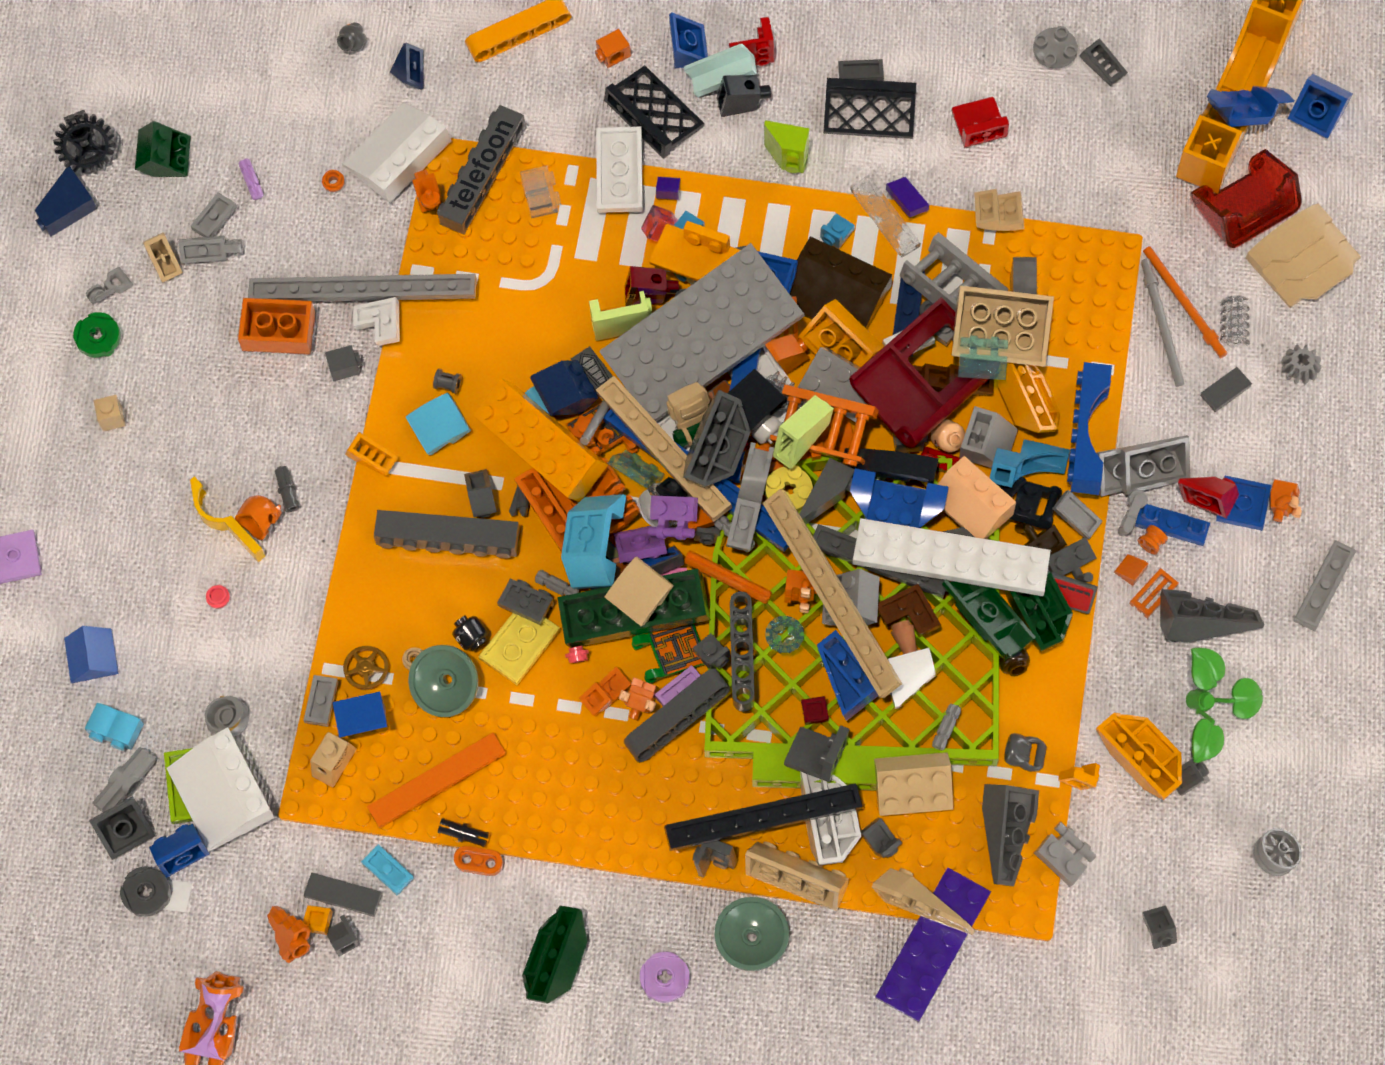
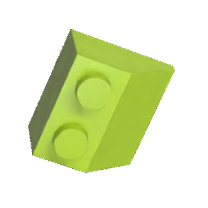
M765 120L764 146L782 170H786L789 173H804L809 152L810 128Z

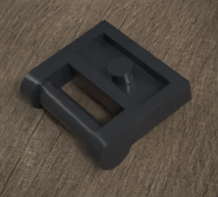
M1027 481L1017 493L1014 515L1009 519L1042 529L1051 528L1054 513L1052 508L1062 496V489L1057 486L1049 488ZM1042 497L1048 499L1043 515L1039 516L1036 513Z

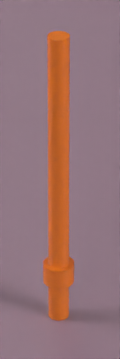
M1151 246L1143 250L1144 254L1150 259L1154 268L1199 328L1206 344L1212 346L1219 358L1225 357L1228 353L1219 342L1217 333L1209 328Z

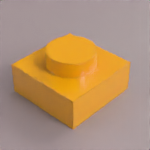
M307 905L303 923L311 929L310 933L327 935L333 911L330 908Z

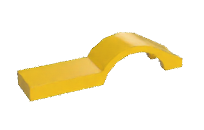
M195 476L191 478L190 483L194 506L203 523L212 529L228 530L257 562L261 561L265 557L262 548L232 516L214 518L202 510L206 491Z

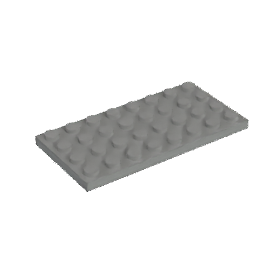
M750 243L599 352L628 392L657 422L669 414L666 405L668 395L695 382H698L705 388L805 315Z

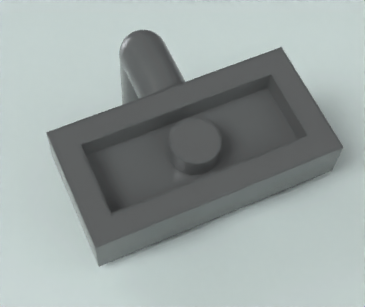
M1084 537L1051 554L1048 570L1051 573L1063 576L1072 572L1076 580L1086 583L1092 581V573L1087 572L1083 574L1080 569L1081 566L1096 559L1087 538Z

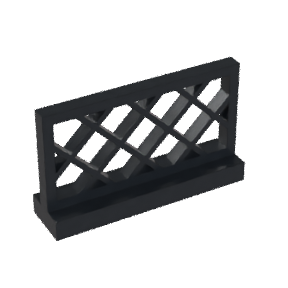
M645 65L618 84L614 85L612 83L606 87L604 101L630 127H641L642 139L663 159L670 155L671 149L704 127V122ZM645 75L650 80V84L637 83V79ZM624 87L634 88V95L623 94L620 90ZM637 89L650 90L649 97L636 96ZM652 90L662 91L665 94V98L652 97ZM636 102L649 103L648 110L639 109L636 106ZM651 103L664 104V111L651 110ZM667 105L677 106L680 109V113L667 112ZM651 116L664 117L663 124H654L650 120ZM666 118L679 119V126L666 125ZM682 119L691 120L695 125L683 127ZM665 132H678V137L671 141L665 135Z
M827 78L823 134L913 139L917 83ZM830 96H840L845 102L835 109L830 103ZM856 97H862L867 102L860 110L851 103ZM879 98L885 99L889 103L882 111L873 104ZM900 100H911L910 108L904 113L896 106ZM847 105L855 112L848 120L839 113ZM869 106L878 114L871 121H868L861 114ZM893 107L900 116L891 123L884 114ZM835 115L843 122L838 128H828L829 120ZM857 116L866 124L861 129H854L849 124ZM880 117L888 125L883 131L876 130L872 126ZM904 119L909 124V132H899L895 125Z

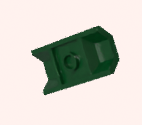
M948 580L942 583L944 590L956 603L955 606L985 641L988 640L1004 661L1025 649L1035 640V635L995 588L955 581L949 582Z

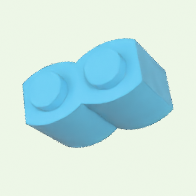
M97 703L86 724L85 730L90 734V739L102 743L103 740L109 741L113 748L124 751V748L132 750L144 724L141 719L131 714Z

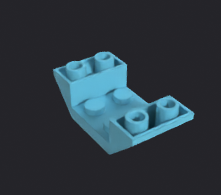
M626 495L584 497L568 511L561 559L571 588H601L614 584L616 563L606 559L611 519L623 518Z

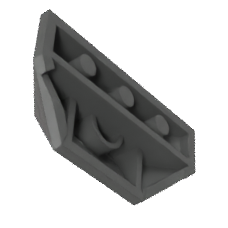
M721 390L717 391L702 417L687 454L683 478L706 487L734 475L751 433L742 408L741 399Z

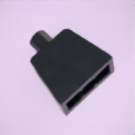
M755 75L723 76L716 97L721 117L757 110L760 99L771 98L770 85L759 86L758 78Z

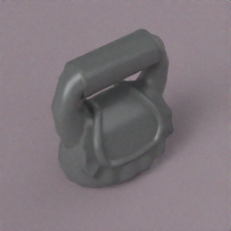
M1012 733L1006 743L1004 760L1012 766L1021 767L1030 772L1039 771L1044 765L1047 746L1039 738L1025 737L1018 733ZM1037 744L1034 766L1028 763L1031 745Z

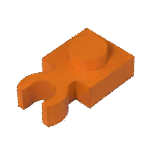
M580 415L571 433L580 440L592 419ZM600 423L592 439L598 442L601 448L608 449L609 443L603 439L605 437L614 439L615 435L610 429L601 430L602 425Z

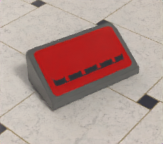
M1052 572L1069 607L1073 610L1089 614L1098 586Z

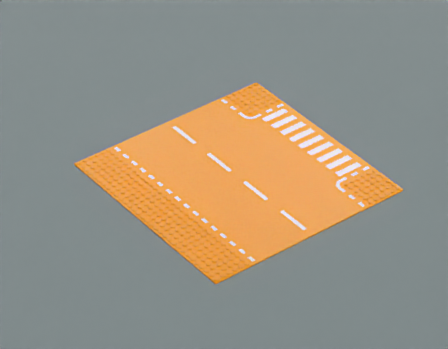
M451 138V142L423 169H426L428 174L434 173L443 203L448 197L447 193L450 186L455 184L458 179L460 168L468 162L470 150L473 147L475 148L478 142ZM513 147L464 235L440 225L437 206L434 210L429 208L426 212L422 213L417 196L415 198L398 275L476 274V298L399 300L400 342L382 346L363 431L365 436L399 457L387 476L356 462L278 816L281 820L454 848L472 846L494 850L500 855L819 905L748 876L745 869V854L756 842L762 844L763 842H769L775 845L777 850L784 853L786 851L794 852L800 856L799 859L809 862V860L816 861L810 849L806 822L720 840V842L733 846L738 860L734 869L729 867L721 869L711 861L704 878L698 875L694 860H692L698 846L701 847L702 844L673 851L669 850L664 826L667 824L800 796L801 788L752 787L753 759L705 757L706 713L652 757L640 763L635 760L625 746L624 739L663 707L655 698L654 700L656 702L654 711L650 713L640 712L638 720L629 718L632 708L627 707L624 701L620 699L616 700L598 715H592L580 701L579 697L595 682L599 683L615 667H619L631 682L633 678L645 681L644 676L647 670L659 668L652 648L649 644L644 648L634 650L632 646V638L634 636L583 646V650H589V654H587L588 660L569 664L568 658H565V654L569 653V647L565 644L557 597L562 595L546 588L545 584L542 586L535 582L536 574L539 570H543L549 573V576L553 575L567 582L570 586L561 559L562 552L530 503L527 515L524 517L520 514V510L517 511L515 516H511L509 512L517 488L514 478L533 467L473 415L500 378L513 383L525 393L534 386L530 379L533 374L560 361L571 360L572 357L589 346L612 376H615L622 384L599 352L618 337L595 340L589 301L598 299L600 311L626 307L624 285L630 266L662 269L651 265L649 260L665 225L670 224L674 226L685 211L704 221L705 227L729 235L731 247L747 246L751 243L759 252L794 260L798 259L810 236L823 242L822 238H820L821 227L823 224L827 225L833 216L838 214L855 225V229L839 250L892 274L891 288L867 329L882 345L883 339L893 335L901 279L899 275L903 264L908 260L915 266L930 253L928 251L933 237L938 232L1007 287L1008 291H1010V273L1013 257H1037V295L1053 296L1054 301L1045 367H1036L1042 372L1060 411L1057 424L1058 429L1055 432L1037 433L1015 425L997 386L999 371L994 374L992 395H971L946 419L958 423L966 433L974 406L998 413L1018 429L1011 449L1013 452H1021L1024 439L1070 450V448H1075V443H1071L1072 428L1076 429L1077 424L1073 423L1074 409H1078L1079 404H1074L1076 390H1080V385H1076L1077 373L1083 370L1084 362L1112 365L1108 398L1099 404L1088 421V433L1096 453L1116 449L1143 237L1140 234L1027 218H1024L1025 229L1012 231L987 230L977 227L975 211L929 205L928 211L909 218L897 202L891 199L642 165L643 211L597 213V158ZM658 177L680 178L679 200L656 198ZM936 259L925 269V275L933 280L948 266L939 259ZM666 270V279L678 280L679 290L687 289L692 285L687 281L679 280L673 272ZM954 273L939 287L950 295L965 280ZM666 294L662 304L651 305V312H655L675 297V294ZM923 295L921 296L920 306L924 301L928 300ZM804 316L798 321V336L812 319ZM793 325L788 328L789 335L793 334ZM784 331L780 334V337H784ZM936 339L934 344L915 352L913 357L909 356L908 358L912 365L921 367L925 363L948 367L950 364L968 367L976 359L952 356L953 340L946 347ZM809 348L805 351L809 359L786 374L795 387L799 386L816 356ZM437 369H443V372L453 375L457 373L462 375L457 394L452 393L448 389L433 388ZM726 372L706 386L705 389L708 393L724 379L731 385L732 378ZM445 393H449L471 431L454 444L449 442L433 455H428L407 421L406 416L427 402ZM599 395L598 399L586 411L603 401ZM581 414L555 415L552 417L569 431L566 423ZM878 415L876 419L869 418V421H866L859 448L895 451L892 431ZM850 419L852 432H854L856 422ZM930 432L928 434V442H924V448L930 447L945 452L933 444ZM752 435L747 440L750 445L751 442L756 443L755 448L763 445L759 444ZM620 442L600 454L602 458L607 459L608 465H611L621 483L625 486L622 494L631 495L633 498L632 502H635L637 506L638 499L645 490L655 489L668 477L673 478L658 460L640 447H638L637 452L630 454L623 442ZM360 445L359 453L364 448L363 445ZM750 446L745 450L743 464L745 466ZM368 449L364 456L368 458L373 450ZM960 449L955 452L945 453L959 457ZM923 451L909 452V453L921 455V453H922ZM376 453L372 461L376 463L381 454ZM385 457L380 466L384 468L389 458ZM1069 457L1064 474L1035 472L1022 477L1028 482L1049 488L1057 486L1062 489L1063 493L1067 490L1071 491V485L1067 482ZM973 463L990 478L992 468ZM487 469L497 512L492 513L488 517H473L464 474ZM823 469L813 472L819 477ZM744 470L742 471V474H741V481H740V483L731 482V483H733L735 486H737L738 488H740V486H741V482H742ZM936 471L935 480L939 483L946 472ZM887 478L885 482L892 483L895 479ZM913 479L905 484V486L927 488L920 481ZM786 485L784 490L789 494H793L795 487ZM848 491L842 501L857 514L861 509L851 492ZM1072 492L1102 520L1090 539H1087L1096 559L1080 567L1083 574L1090 572L1093 575V580L1087 583L1098 586L1110 495L1101 497L1100 495ZM1017 493L1012 497L1014 501L1016 499ZM764 494L761 501L762 505L763 502L767 500ZM1041 497L1036 515H1043L1048 499ZM832 506L810 521L809 524L815 530L818 524L838 531L848 521ZM377 510L518 522L520 535L517 557L511 556L504 559L490 554L481 557L467 552L458 555L444 550L429 552L426 549L406 550L403 547L397 546L382 548L376 545L374 539ZM944 511L925 524L929 530L940 532L961 528ZM1054 511L1052 525L1056 526L1067 544L1063 548L1083 538ZM639 512V514L624 529L620 530L619 532L647 527L651 525H649L644 520L641 513ZM1008 519L999 527L1000 542L1024 545L1030 540L1026 533L1015 531V525L1022 522ZM1032 526L1037 534L1044 530L1042 528ZM855 529L849 536L857 538L858 531ZM613 534L608 540L616 547ZM727 536L722 552L737 566L757 549L759 545L755 542L753 549L747 553L743 550L726 547ZM667 537L664 539L666 549L675 545L682 553L683 559H685L689 551H693L711 561L713 559L716 543L705 545L700 543V541H694V538L677 540L676 537ZM789 547L785 552L777 548L795 567L799 565ZM768 554L744 573L752 582L768 590H771L787 576V573ZM825 555L835 574H842L843 572ZM684 562V565L678 567V568H687V570L695 569V568H693V567H691V566L685 564V562ZM849 563L854 569L858 567L854 564ZM868 571L880 577L879 593L884 598L901 584V582ZM701 572L710 614L711 576ZM1069 572L1066 575H1064L1066 577L1075 579L1072 572ZM510 578L515 581L518 579L523 580L537 591L542 589L550 593L551 597H553L554 606L548 610L545 618L560 627V632L518 685L512 683L478 657L512 615V612L499 607L497 604ZM731 586L716 598V604L729 617L730 598L734 593L739 592V590ZM583 588V589H579V591H580V592H585V591H589V589H588V588ZM999 589V594L1003 597V599H1004V600L1008 603V605L1011 607V605H1010V603H1009V601H1008V599H1007V597H1006L1005 591L1002 590V589ZM1097 591L1089 614L1071 609L1073 615L1062 643L1042 652L1032 642L1026 647L1030 663L1024 673L1018 676H1011L1003 673L999 666L997 766L951 765L953 810L880 816L876 791L858 790L862 803V808L856 810L860 831L879 817L882 818L894 837L900 839L902 844L897 847L898 851L894 855L882 858L874 854L861 835V838L843 862L822 865V868L828 871L834 869L844 873L845 877L849 879L839 909L918 921L920 915L885 903L872 888L873 882L890 868L897 871L902 868L913 873V877L933 893L948 867L991 891L972 926L974 930L1041 941H1050L1052 939L1060 877L1040 860L1034 852L1047 835L1053 834L1056 838L1060 836L1054 829L1059 822H1062L1067 827L1072 786L1060 782L1058 779L1060 771L1075 767ZM785 592L773 602L793 623L806 614L800 612V602L791 601V603H784ZM945 592L943 599L949 596L947 592ZM751 597L752 606H753V605H754L755 603H757L758 601H757L756 599H754V598ZM928 600L930 606L934 609L935 606ZM809 601V610L817 604L815 601ZM743 602L735 604V607L738 609H744L747 606ZM954 603L951 607L974 629L970 622L955 606L956 603ZM766 609L752 620L753 641L763 651L787 631ZM823 612L802 630L816 646L835 630L842 636L836 625L822 624ZM942 614L938 618L941 627L923 635V637L944 656L965 636ZM464 615L467 618L476 616L488 631L487 641L475 651L471 649L464 650L452 635L453 630L456 628L454 623ZM880 616L877 618V623L868 626L883 653H886L896 643L891 634V626L886 627ZM717 618L715 621V638L727 629ZM709 620L693 623L698 637L702 641L709 635ZM745 626L742 630L746 631L748 628ZM795 638L771 658L792 680L816 660ZM730 640L723 646H727L730 650V657L728 658V663L722 668L732 677ZM973 643L950 662L972 685L976 684L992 669V662ZM435 645H450L466 653L475 665L478 674V690L471 705L463 712L451 717L434 716L420 708L413 699L409 689L408 677L410 670L405 668L402 661L403 654L408 649L420 648L425 650ZM361 646H373L381 650L386 656L389 665L386 679L376 688L369 690L353 687L346 680L343 671L347 655L355 648ZM739 648L736 650V653L745 655L748 653V650L746 648ZM361 651L357 654L361 658H368L373 651ZM377 654L374 659L375 666L384 669V661ZM354 656L348 663L347 671L356 668L357 660ZM413 657L410 662L413 663L416 657ZM706 665L695 668L700 675L708 671ZM764 665L754 673V701L762 708L785 688ZM824 667L800 687L810 698L825 696L826 705L836 698ZM943 671L939 672L920 690L942 713L947 710L949 704H954L965 694ZM375 672L373 676L369 677L368 685L379 680L383 673ZM681 673L662 678L652 684L659 687V691ZM359 674L349 676L355 683L365 685L364 678L359 676ZM314 675L338 679L334 702L380 692L386 709L387 727L340 737L357 749L333 788L312 777L311 758L325 735L330 732L339 737L334 708H332L328 727L304 723ZM447 675L446 680L451 683L452 677ZM992 681L980 691L991 704ZM732 693L712 710V717L730 736L754 715L751 710L745 712L737 710L733 706ZM793 694L769 715L790 737L794 736L800 727L805 726L801 702ZM890 694L885 698L877 696L872 700L881 711H884L893 702ZM913 698L889 718L911 741L935 721ZM970 700L961 709L955 726L974 743L991 727L992 719L973 700ZM840 707L829 716L839 727L841 725L849 728L848 737L851 740L875 719L865 708H862L848 721L845 720ZM762 722L740 741L782 743ZM822 724L814 730V732L831 737V733ZM882 725L859 745L903 747ZM711 730V741H721V742H723V741ZM937 732L919 748H934L932 742ZM494 733L506 755L379 829L367 809L368 805L482 738ZM1018 733L1025 737H1036L1045 743L1047 748L1044 765L1041 770L1030 772L1005 762V748L1010 734ZM951 736L947 739L945 748L963 749ZM991 739L980 749L991 750ZM1037 744L1031 745L1028 763L1034 766ZM984 784L1009 785L1039 790L1037 816L1035 822L1030 823L1027 832L1030 838L1028 844L1023 845L1021 851L1023 860L1014 886L993 883L982 811ZM445 818L459 824L468 823L469 827L489 832L488 839L477 837L487 841L486 846L482 847L467 841L462 843L458 841V838L438 833L439 826L449 829L448 826L440 824L441 819Z

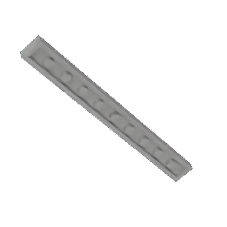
M476 274L249 278L248 298L312 302L369 301L396 297L398 300L476 298L477 277Z

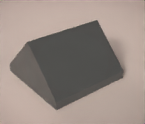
M133 796L89 820L112 860L155 837L150 824Z

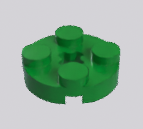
M94 312L88 314V317L84 320L77 322L73 337L81 353L89 357L100 358L103 356L109 357L114 353L119 345L121 332L117 323L110 315ZM97 331H100L102 337L99 339H94V337H92V334H96Z

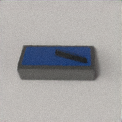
M675 545L666 549L667 554H662L657 558L648 557L641 559L659 574L684 565L683 555Z

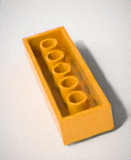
M500 378L473 415L567 498L580 502L608 466L606 462L586 445L581 444L578 438L516 385Z

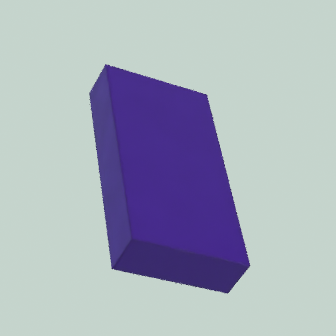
M906 177L886 184V191L909 218L929 210L928 202Z

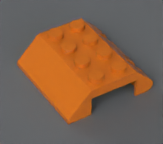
M591 438L586 446L598 456L601 453L598 446L595 447L596 443ZM601 458L607 464L609 463L606 458ZM608 465L585 497L621 495L625 490V486L621 483L611 465ZM531 468L514 478V481L562 552L568 511L579 502L567 498L539 472ZM626 495L623 518L611 519L609 537L613 533L624 529L639 514L640 509L635 502H632L633 498L631 495Z

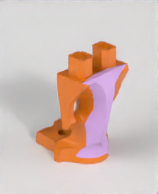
M215 971L207 978L196 977L195 987L200 990V1001L197 1010H191L179 1046V1052L185 1053V1065H199L201 1056L209 1057L208 1065H224L226 1059L232 1054L237 1016L225 1017L229 1002L243 993L244 986L240 985L241 977L224 975L218 971ZM207 1007H210V1008L213 1009V1011H214V1018H213V1019H211V1017H210L209 1014L207 1013V1011H206V1008H207ZM194 1023L200 1024V1032L194 1031ZM222 1024L228 1026L226 1035H222L219 1031Z

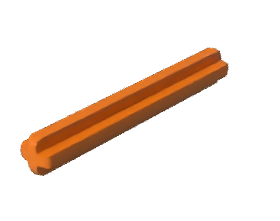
M689 551L685 556V564L695 569L698 568L701 572L739 591L747 593L750 597L764 604H767L772 595L770 590L693 551Z

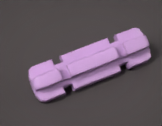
M250 159L240 160L238 164L252 199L262 198L264 194Z

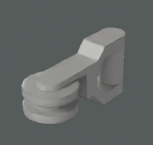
M117 267L107 273V279L103 282L106 291H104L101 285H94L87 290L86 297L91 303H98L115 292L123 293L130 289L133 284L123 270ZM117 277L121 284L118 286L112 285L111 280Z
M1135 490L1129 494L1127 503L1130 509L1127 510L1118 529L1120 536L1123 537L1133 530L1139 510L1148 501L1145 492Z

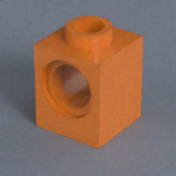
M619 29L596 40L597 50H595V55L600 63H605L607 68L631 57L630 45Z

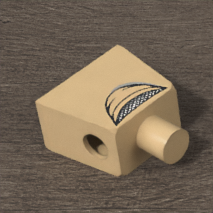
M328 732L311 758L312 777L333 788L357 748Z

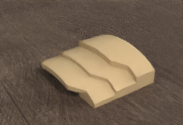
M1318 203L1304 209L1282 223L1258 242L1246 256L1248 262L1289 308L1302 299L1317 300L1331 288L1353 274V264L1361 259L1357 251L1348 243L1347 238L1332 223L1333 219Z

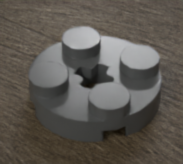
M139 867L129 872L120 889V897L124 906L138 917L155 915L170 902L171 888L168 879L162 872L151 867ZM143 886H146L148 889L152 888L148 897L144 895L139 896Z

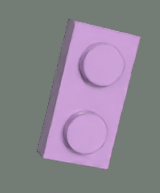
M691 665L655 694V698L664 706L701 675Z

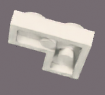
M393 297L353 306V326L356 330L375 327V343L378 346L400 342L399 300Z

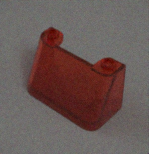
M1266 149L1252 156L1248 164L1249 174L1219 190L1218 194L1214 193L1213 189L1208 185L1200 186L1191 192L1194 205L1220 239L1230 248L1242 245L1293 215L1302 204L1298 174Z

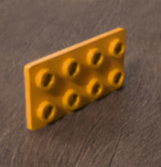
M687 221L684 229L670 224L665 225L649 261L651 265L698 281L739 252L740 249L730 246L729 235Z

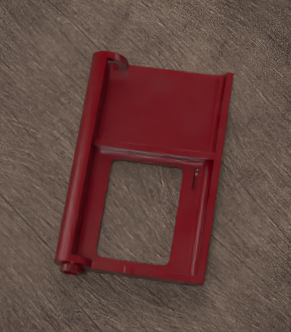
M942 297L849 378L854 390L868 405L875 406L879 410V418L905 446L910 448L915 447L997 373L1000 368V361L976 359L943 390L937 392L913 367L908 358L945 325L954 331L955 311Z

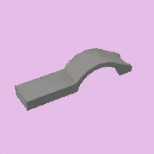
M753 442L750 445L726 547L747 552L750 551L774 447H769V451L756 449V443Z

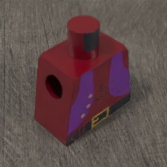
M630 266L624 285L625 306L640 304V291H644L645 298L650 297L651 305L662 304L666 294H676L679 291V281L667 280L666 270Z

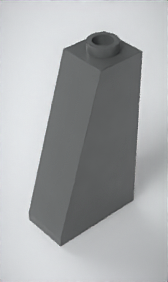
M1013 257L1010 273L1011 292L1037 295V257Z

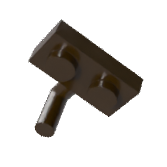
M1017 523L1015 525V531L1026 533L1030 540L1024 546L1051 550V555L1067 545L1055 525H1052L1049 529H1044L1039 534L1036 533L1030 524Z

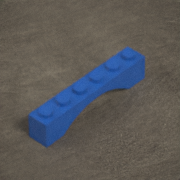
M1084 362L1083 370L1077 373L1076 385H1080V390H1076L1074 404H1079L1078 409H1074L1073 423H1076L1077 427L1076 429L1072 428L1071 443H1075V448H1070L1069 462L1073 463V468L1068 469L1067 482H1071V492L1099 495L1103 461L1096 454L1091 444L1088 433V421L1099 404L1108 398L1112 365Z

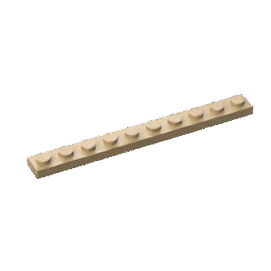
M779 489L763 502L764 507L879 697L885 698L902 685L901 680L785 490Z

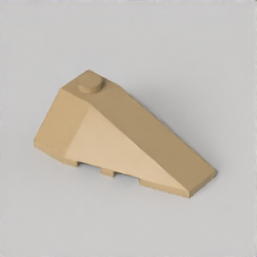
M890 868L873 882L872 888L885 903L967 934H974L975 931L969 923L913 877L914 874L902 868L897 871Z

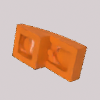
M615 667L599 683L595 682L579 699L592 715L596 716L619 699L621 690L627 692L632 682L619 667Z

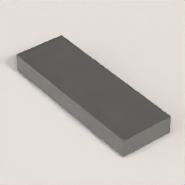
M311 872L303 896L375 917L382 893Z

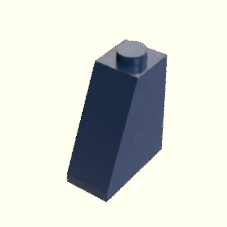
M71 167L63 171L35 209L38 217L35 220L42 232L46 230L50 237L97 209L93 198Z

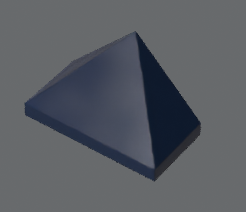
M404 43L390 73L403 83L420 90L424 89L423 49L409 43Z

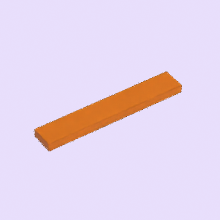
M491 733L368 805L367 809L380 829L506 755L494 733Z

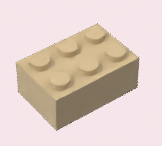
M948 752L874 759L876 797L880 816L953 810L952 774Z

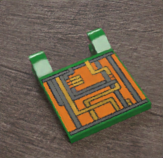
M694 624L640 634L632 638L634 650H639L649 644L652 648L659 668L650 669L645 672L644 679L650 684L662 678L681 673L691 665L694 668L705 665L693 652V647L700 642Z

